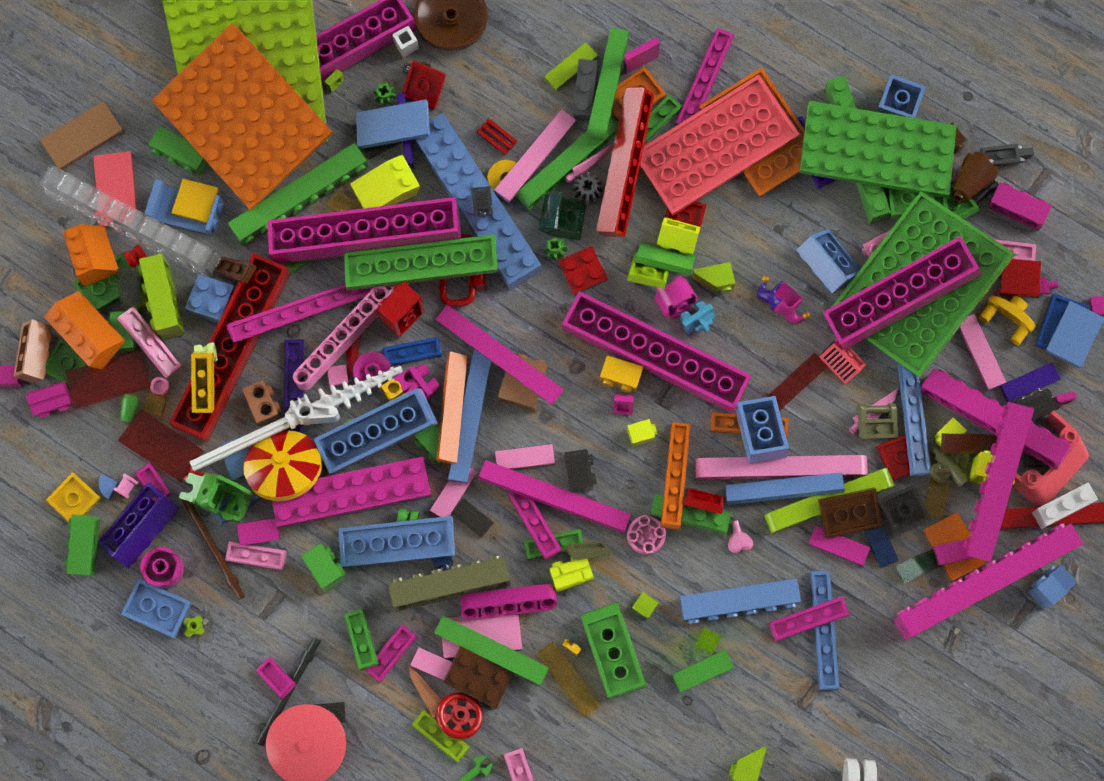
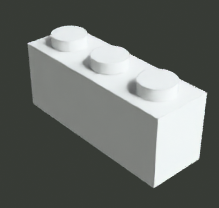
M1088 482L1037 508L1032 514L1042 530L1094 503L1098 498Z

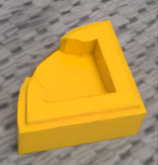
M565 639L561 644L576 656L581 652V647L575 643L573 644L568 639Z

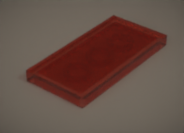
M141 350L112 358L103 369L87 365L65 371L76 409L120 397L124 394L148 389L151 386Z
M141 409L118 440L181 483L184 481L182 478L190 472L191 464L189 461L200 457L204 452Z

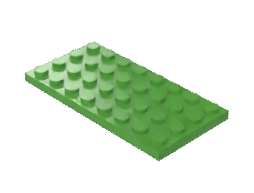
M809 101L799 173L916 193L922 191L928 195L948 198L950 195L957 125Z

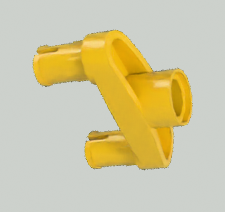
M991 296L987 301V306L979 316L981 321L988 323L994 314L999 311L1016 323L1019 327L1010 341L1017 346L1035 328L1034 322L1024 313L1028 304L1018 296H1013L1010 302L998 296Z

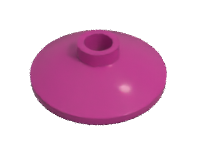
M367 352L356 360L353 367L354 378H358L359 381L367 380V374L371 377L377 376L380 370L382 373L390 370L391 364L383 354ZM371 365L375 366L373 370H369L368 367Z

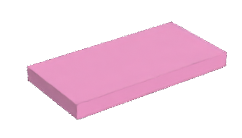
M519 614L466 620L462 616L449 618L513 650H522ZM442 638L444 659L454 658L460 646Z

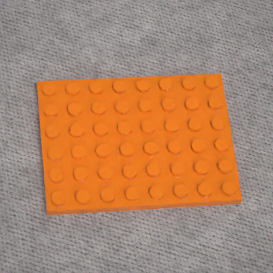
M233 22L151 100L250 210H253L333 134V131Z

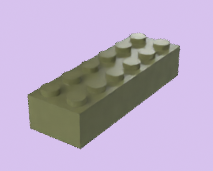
M500 555L489 558V561L482 563L481 560H475L470 562L469 566L462 567V564L450 567L451 570L447 571L436 569L431 571L430 575L423 576V573L412 575V579L404 580V578L394 579L392 583L388 584L393 608L398 612L462 597L469 593L484 592L510 586L505 557L501 558Z

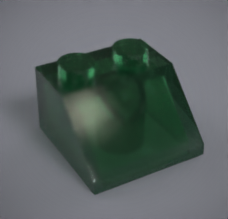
M561 192L544 195L539 231L553 237L581 240L586 204Z

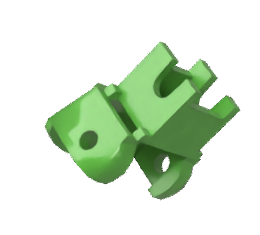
M189 473L185 482L192 484L193 489L190 493L181 492L178 498L195 505L199 509L222 515L224 519L230 522H237L245 515L249 503L255 494L247 488L217 474L205 473L203 476ZM228 493L230 497L223 512L219 511L224 496Z

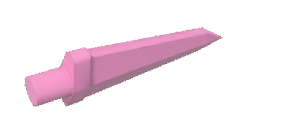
M614 143L573 167L571 173L565 176V180L570 183L575 178L579 179L580 174L586 173L611 151Z
M898 388L871 406L893 403L896 399ZM868 413L867 419H878L883 413ZM858 415L852 418L855 422L849 428L852 434L859 431Z

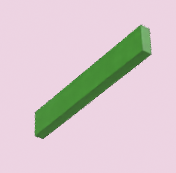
M442 616L434 634L540 686L549 670V667L445 616Z

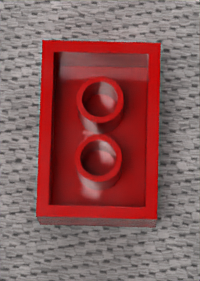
M405 282L401 285H396L391 292L392 294L388 298H384L378 304L379 308L377 309L382 324L398 339L425 313L421 296Z

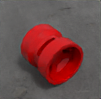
M139 244L134 246L133 250L122 253L132 269L138 266L140 263L139 259L147 257Z

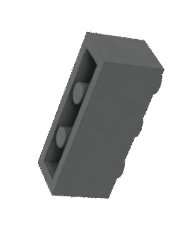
M579 59L573 109V118L590 120L596 83V60Z

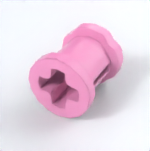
M124 473L122 481L113 490L128 499L130 491L139 482Z

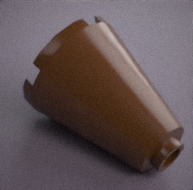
M976 151L974 154L968 153L965 156L951 192L955 201L959 203L968 202L997 178L999 168L998 166L995 168L992 164L994 162L992 158Z

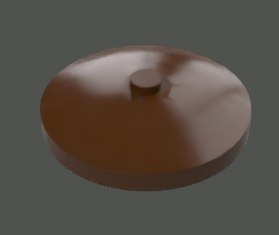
M417 0L414 9V21L418 33L428 44L445 51H458L470 47L481 38L487 26L488 10L485 0Z

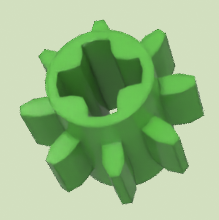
M388 82L382 85L378 83V88L373 89V93L376 95L374 97L375 102L380 101L381 106L384 104L391 105V100L396 99V95L393 93L395 91L394 86L389 87Z
M554 237L550 241H546L548 247L543 249L544 253L547 254L548 260L552 258L557 262L559 259L565 258L564 252H567L568 248L567 245H564L563 239L558 240Z

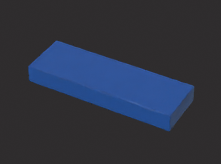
M439 337L382 348L383 354L389 360L391 367L442 356Z

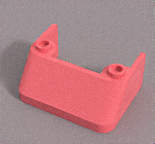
M1054 410L1045 417L1044 421L1059 433V437L1069 442L1071 445L1070 452L1058 470L1051 467L1042 476L1038 471L1031 469L1027 470L1022 476L1016 473L1013 487L1037 507L1049 503L1087 461L1089 456L1078 431Z

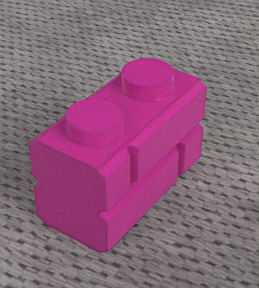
M65 380L26 394V399L34 417L38 415L40 418L51 415L50 411L58 409V412L67 410L73 402Z

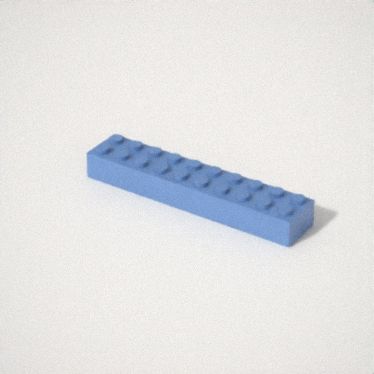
M442 113L429 121L430 136L413 139L449 197L456 198L459 213L474 236L495 235L498 273L508 289L511 290L542 271L541 263L445 115Z

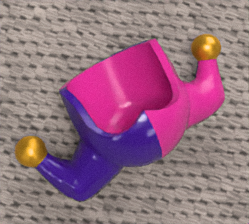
M768 276L762 277V283L757 291L758 299L768 303L775 313L782 315L790 324L795 325L804 319L808 320L810 318L809 312H804L803 315L796 314V308L803 299L788 284L781 281L773 290H766V284L769 283L770 278Z

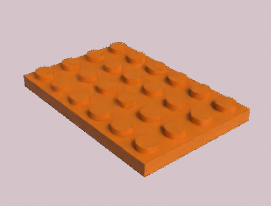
M762 67L699 106L703 110L752 78L760 75L800 134V137L742 172L759 198L799 174L804 138V128Z

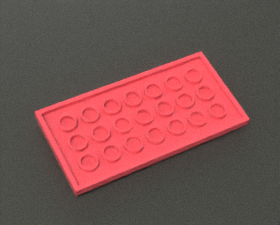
M757 75L643 147L640 167L673 216L800 137V134L760 75Z

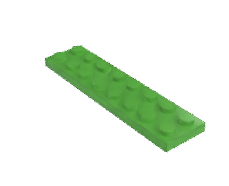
M495 235L344 253L347 291L397 285L403 282L414 283L498 272Z

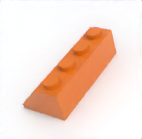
M80 291L55 302L44 316L89 367L103 369L126 341Z

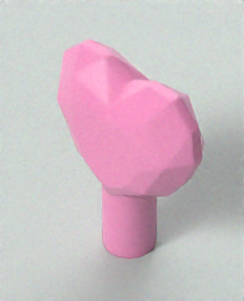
M738 521L731 522L733 534L728 542L730 552L735 554L741 550H751L753 547L751 537L741 531Z

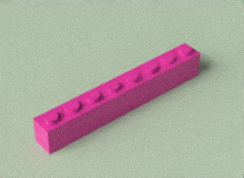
M933 368L921 388L922 394L996 435L997 426L1002 424L1003 421L1001 416L1003 407L998 401L993 398H986L979 390L970 389L963 381L955 380L949 377L945 371ZM1031 420L1023 451L1058 470L1070 452L1071 445L1066 439L1062 437L1057 438L1052 435L1048 429L1034 425V422Z
M1008 402L1002 408L1001 416L1003 421L1002 424H998L996 429L997 442L993 443L990 454L993 456L991 463L988 462L986 465L985 474H987V477L981 483L979 490L982 493L980 501H976L974 507L976 516L975 519L970 521V537L965 539L963 546L968 556L991 562L1034 409L1031 407Z

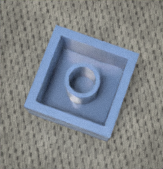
M891 74L876 112L915 118L926 86Z
M198 274L185 310L191 316L218 324L234 293L235 286Z

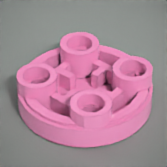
M642 515L634 519L629 525L627 541L635 552L642 555H651L662 548L666 539V530L660 527L661 522L655 517Z

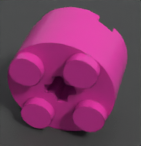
M683 276L676 277L665 286V289L657 288V294L654 297L658 307L668 320L670 316L672 319H676L685 311L689 312L691 310L689 306L692 304L696 305L699 301L694 290Z
M157 547L148 551L143 556L140 570L144 579L149 584L161 589L175 587L181 580L184 573V564L180 556L171 549ZM166 566L165 570L162 571L159 570V567Z

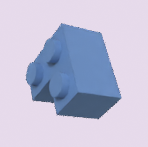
M1053 565L1045 572L1046 577L1043 575L1030 585L1032 589L1028 593L1043 610L1057 603L1068 593V590L1077 584V581L1062 565L1058 567Z

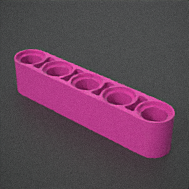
M551 584L469 593L460 598L461 616L466 620L553 610L557 606L556 590Z

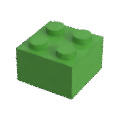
M320 543L301 555L326 594L346 581L344 578L346 572L339 562L335 563L333 561L336 557L328 545L324 547Z

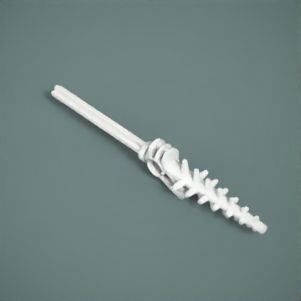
M401 366L390 367V370L386 372L378 371L377 376L371 377L367 374V380L359 381L358 378H354L355 385L348 386L344 381L342 382L344 389L341 391L337 390L334 385H331L332 395L325 394L322 389H318L320 400L310 403L307 395L304 394L303 398L300 399L298 397L297 401H290L289 410L284 414V418L189 462L195 472L289 427L294 429L298 424L310 425L337 422L340 419L337 410L340 404L344 403L350 409V399L355 397L358 402L362 401L361 393L366 391L368 395H371L373 387L378 386V388H381L383 382L390 381L393 377L401 374L403 370ZM303 412H310L307 416H302Z

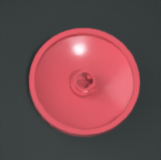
M300 704L282 712L273 721L266 738L268 760L275 772L286 781H324L328 779L342 764L347 747L346 734L339 719L326 708L314 704Z

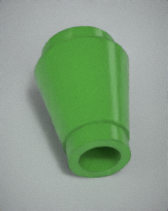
M124 394V398H121V421L132 422L140 404V397Z

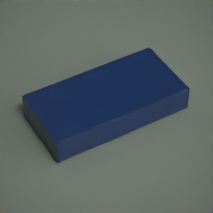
M884 525L865 532L880 568L899 561Z

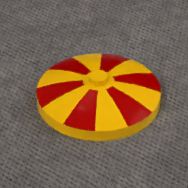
M289 430L281 431L255 443L248 451L244 461V475L249 487L258 496L271 501H287L303 495L314 486L322 470V458L315 442L303 433Z

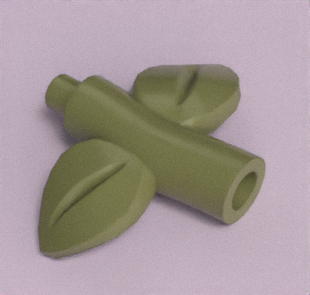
M937 447L931 450L937 463L931 466L930 475L936 482L942 484L952 478L956 485L961 488L970 480L962 470L968 465L970 454L949 453L948 455L947 453H941Z

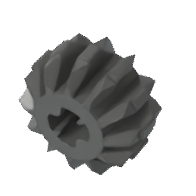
M587 172L586 177L580 174L579 179H574L575 185L572 186V190L575 192L573 196L574 198L579 197L578 202L581 203L585 200V203L588 205L589 200L596 203V198L602 197L601 192L604 191V187L601 186V179L596 180V174L590 177V173ZM586 186H588V188L591 187V190L587 191V188L586 190L584 189Z

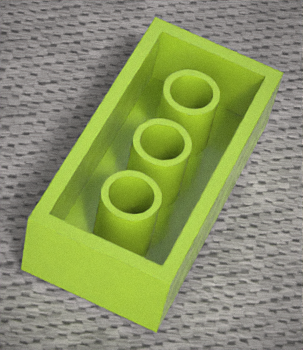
M162 253L139 259L140 266H138V272L140 277H143L142 289L144 295H147L149 300L146 302V306L153 318L150 319L152 330H155L156 335H159L163 340L185 335L168 262Z

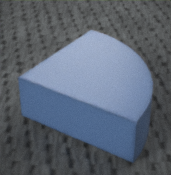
M101 473L99 488L101 493L110 500L115 492L113 489L118 487L119 482Z

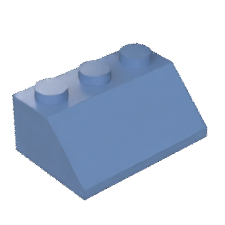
M829 229L810 236L797 249L801 259L807 262L812 272L824 283V287L831 293L839 291L849 284L861 269Z

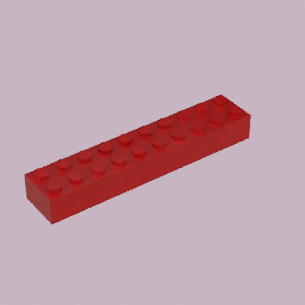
M255 253L252 254L248 263H252L257 268L248 283L238 282L209 343H215L217 351V361L214 362L213 412L192 413V383L190 379L169 421L173 428L208 443L261 335L232 343L226 325L273 309L290 276L288 267Z

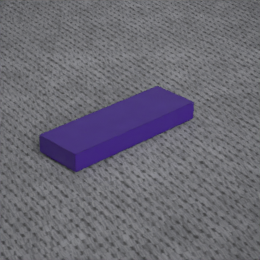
M1051 362L1002 384L1000 388L1007 402H1013L1053 384L1061 378Z

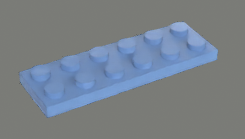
M446 516L339 528L342 568L455 556L453 517Z

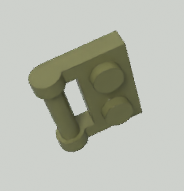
M895 403L882 406L857 405L859 439L898 438L897 407ZM887 413L888 419H867V414Z

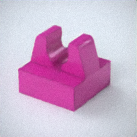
M620 393L614 395L613 414L632 415L634 397L630 393L627 396H620Z

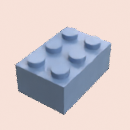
M776 396L737 402L736 415L748 464L787 458L789 446Z

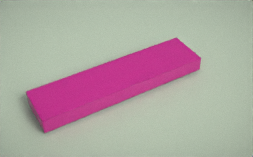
M514 492L508 493L509 499L545 561L562 552L559 543L534 500Z
M841 596L769 622V626L775 642L850 616L845 600Z

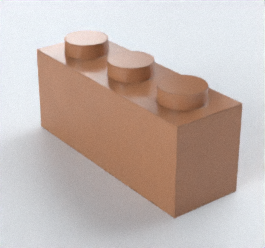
M32 319L22 324L14 378L33 384L44 380L47 372L45 367L49 357V343L52 339V326Z

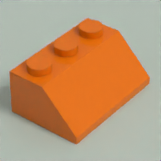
M79 224L62 231L76 276L84 287L120 273L104 226Z

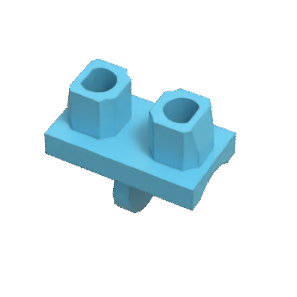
M702 301L694 306L696 313L692 316L688 311L680 315L684 332L687 335L694 331L698 333L701 330L708 333L710 331L709 325L713 323L712 319L715 318L713 306L711 304L706 305Z

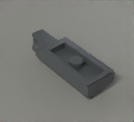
M1018 144L980 149L981 153L994 160L992 163L994 166L1020 164L1025 161L1024 159L1032 158L1034 155L1033 147L1022 148V145Z

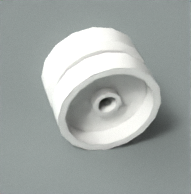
M846 758L843 766L842 781H877L875 760L864 759L859 766L857 759Z

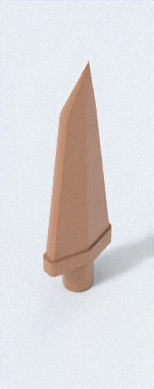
M409 665L410 678L430 711L431 716L435 718L441 698Z

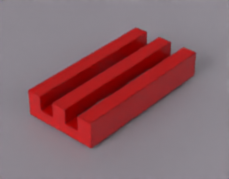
M490 118L477 130L479 136L504 156L517 143L515 138ZM490 125L493 129H495L498 133H500L504 138H506L511 143L509 144L488 126ZM486 130L507 148L504 149L503 147H501L492 138L485 134L484 131Z

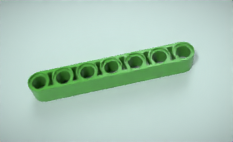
M610 29L587 137L606 140L628 42L629 31Z
M611 115L606 140L587 137V132L523 186L515 197L528 210H531L565 181V176L571 173L573 167L596 154L616 136L619 122Z

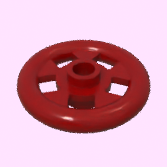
M455 692L441 700L437 708L436 719L440 729L447 736L454 739H467L475 735L480 729L483 721V712L476 699L462 692ZM458 700L465 701V707L460 705L458 706ZM447 705L453 707L450 715L445 712ZM468 710H474L475 718H470ZM461 712L463 714V718H459L457 716V713ZM449 720L456 725L453 729L447 725ZM468 723L470 728L463 731L461 726Z

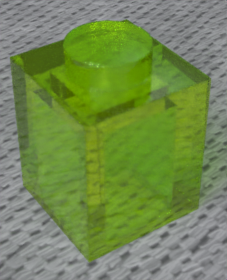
M704 627L694 648L712 656L721 639V635Z

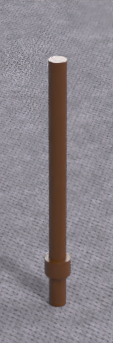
M182 500L226 577L225 581L228 587L232 588L238 600L243 599L245 595L238 584V578L232 574L193 504Z

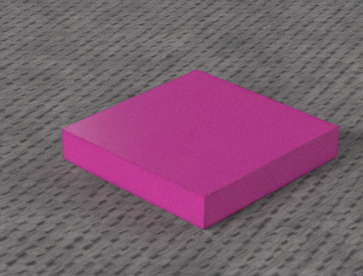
M655 37L624 55L623 69L626 74L658 58L660 48L658 38Z

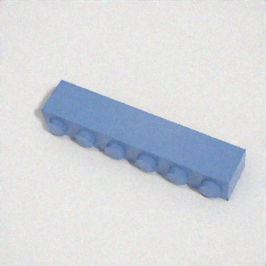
M797 578L680 596L679 602L683 622L688 621V624L700 623L699 619L707 618V621L719 620V616L726 615L727 618H735L739 616L738 613L746 612V615L758 614V610L763 609L766 612L777 611V607L785 606V609H792L797 607L796 604L801 602Z

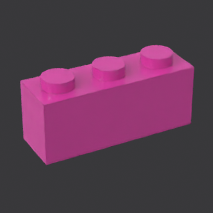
M999 183L987 206V208L1037 231L1043 226L1052 207L1045 200L1033 198L1029 193L1013 189L1007 183Z

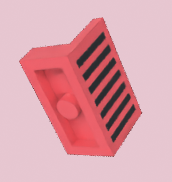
M838 340L819 356L844 384H847L867 365L851 347L844 350Z

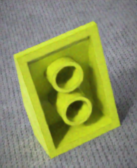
M403 155L384 162L350 183L363 209L398 204L417 196L420 187Z

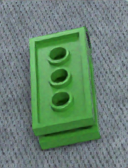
M615 602L581 614V619L609 700L646 688L647 685L619 603ZM606 632H613L614 635L611 640H604ZM614 650L620 651V656L617 659L610 658V653ZM625 669V677L618 678L616 676L617 671Z

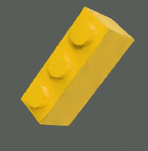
M194 351L191 354L192 413H212L214 410V351Z

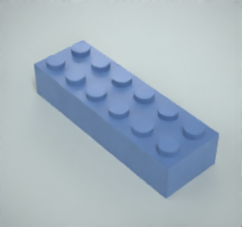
M416 388L314 438V441L329 474H336L438 423L423 390Z

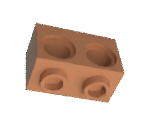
M261 380L242 389L259 427L281 418L278 413L281 412V408L278 402H274L271 397L274 392L270 384L266 385L264 380ZM257 391H264V395L261 398H255ZM270 407L271 413L268 415H263L262 411L265 408Z

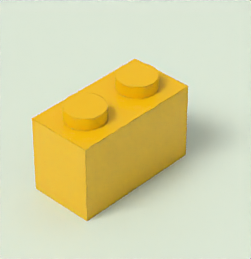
M607 355L600 374V381L608 387H621V390L627 393L636 392L643 372V366Z

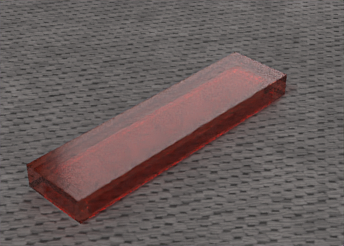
M813 353L767 397L776 396L778 408L781 411L828 366L816 353Z

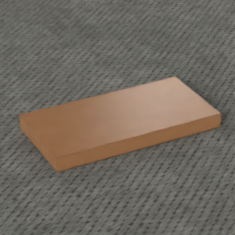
M102 101L43 137L40 141L61 171L124 131L105 102Z

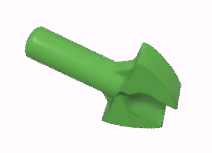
M488 756L474 758L475 767L461 777L459 781H471L479 773L487 777L493 763L489 764L486 768L480 769L481 762L487 759Z

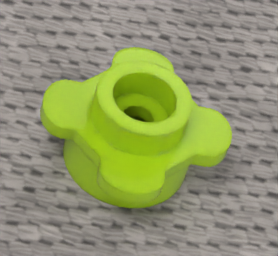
M201 616L184 619L186 636L191 637L192 635H202L204 633L203 618Z

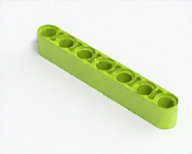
M884 468L845 483V492L811 496L764 515L771 534L821 516L818 499L873 487L876 488L878 494L895 485L888 468Z

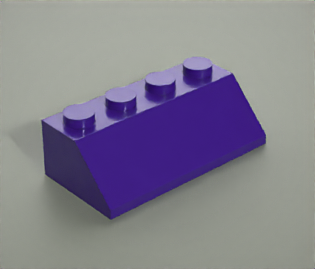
M148 482L99 539L98 543L113 558L127 568H130L138 560L141 553L150 546L157 534L163 530L168 521L176 515L179 507ZM158 497H160V498L157 500L156 503H155V501L152 499V498H156V499H157Z

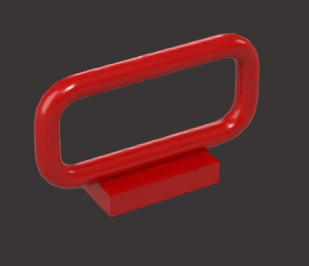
M461 234V239L473 237L469 234ZM486 274L469 276V295L465 299H449L447 297V279H440V300L443 304L450 307H461L471 304L476 297V288L478 290H486Z

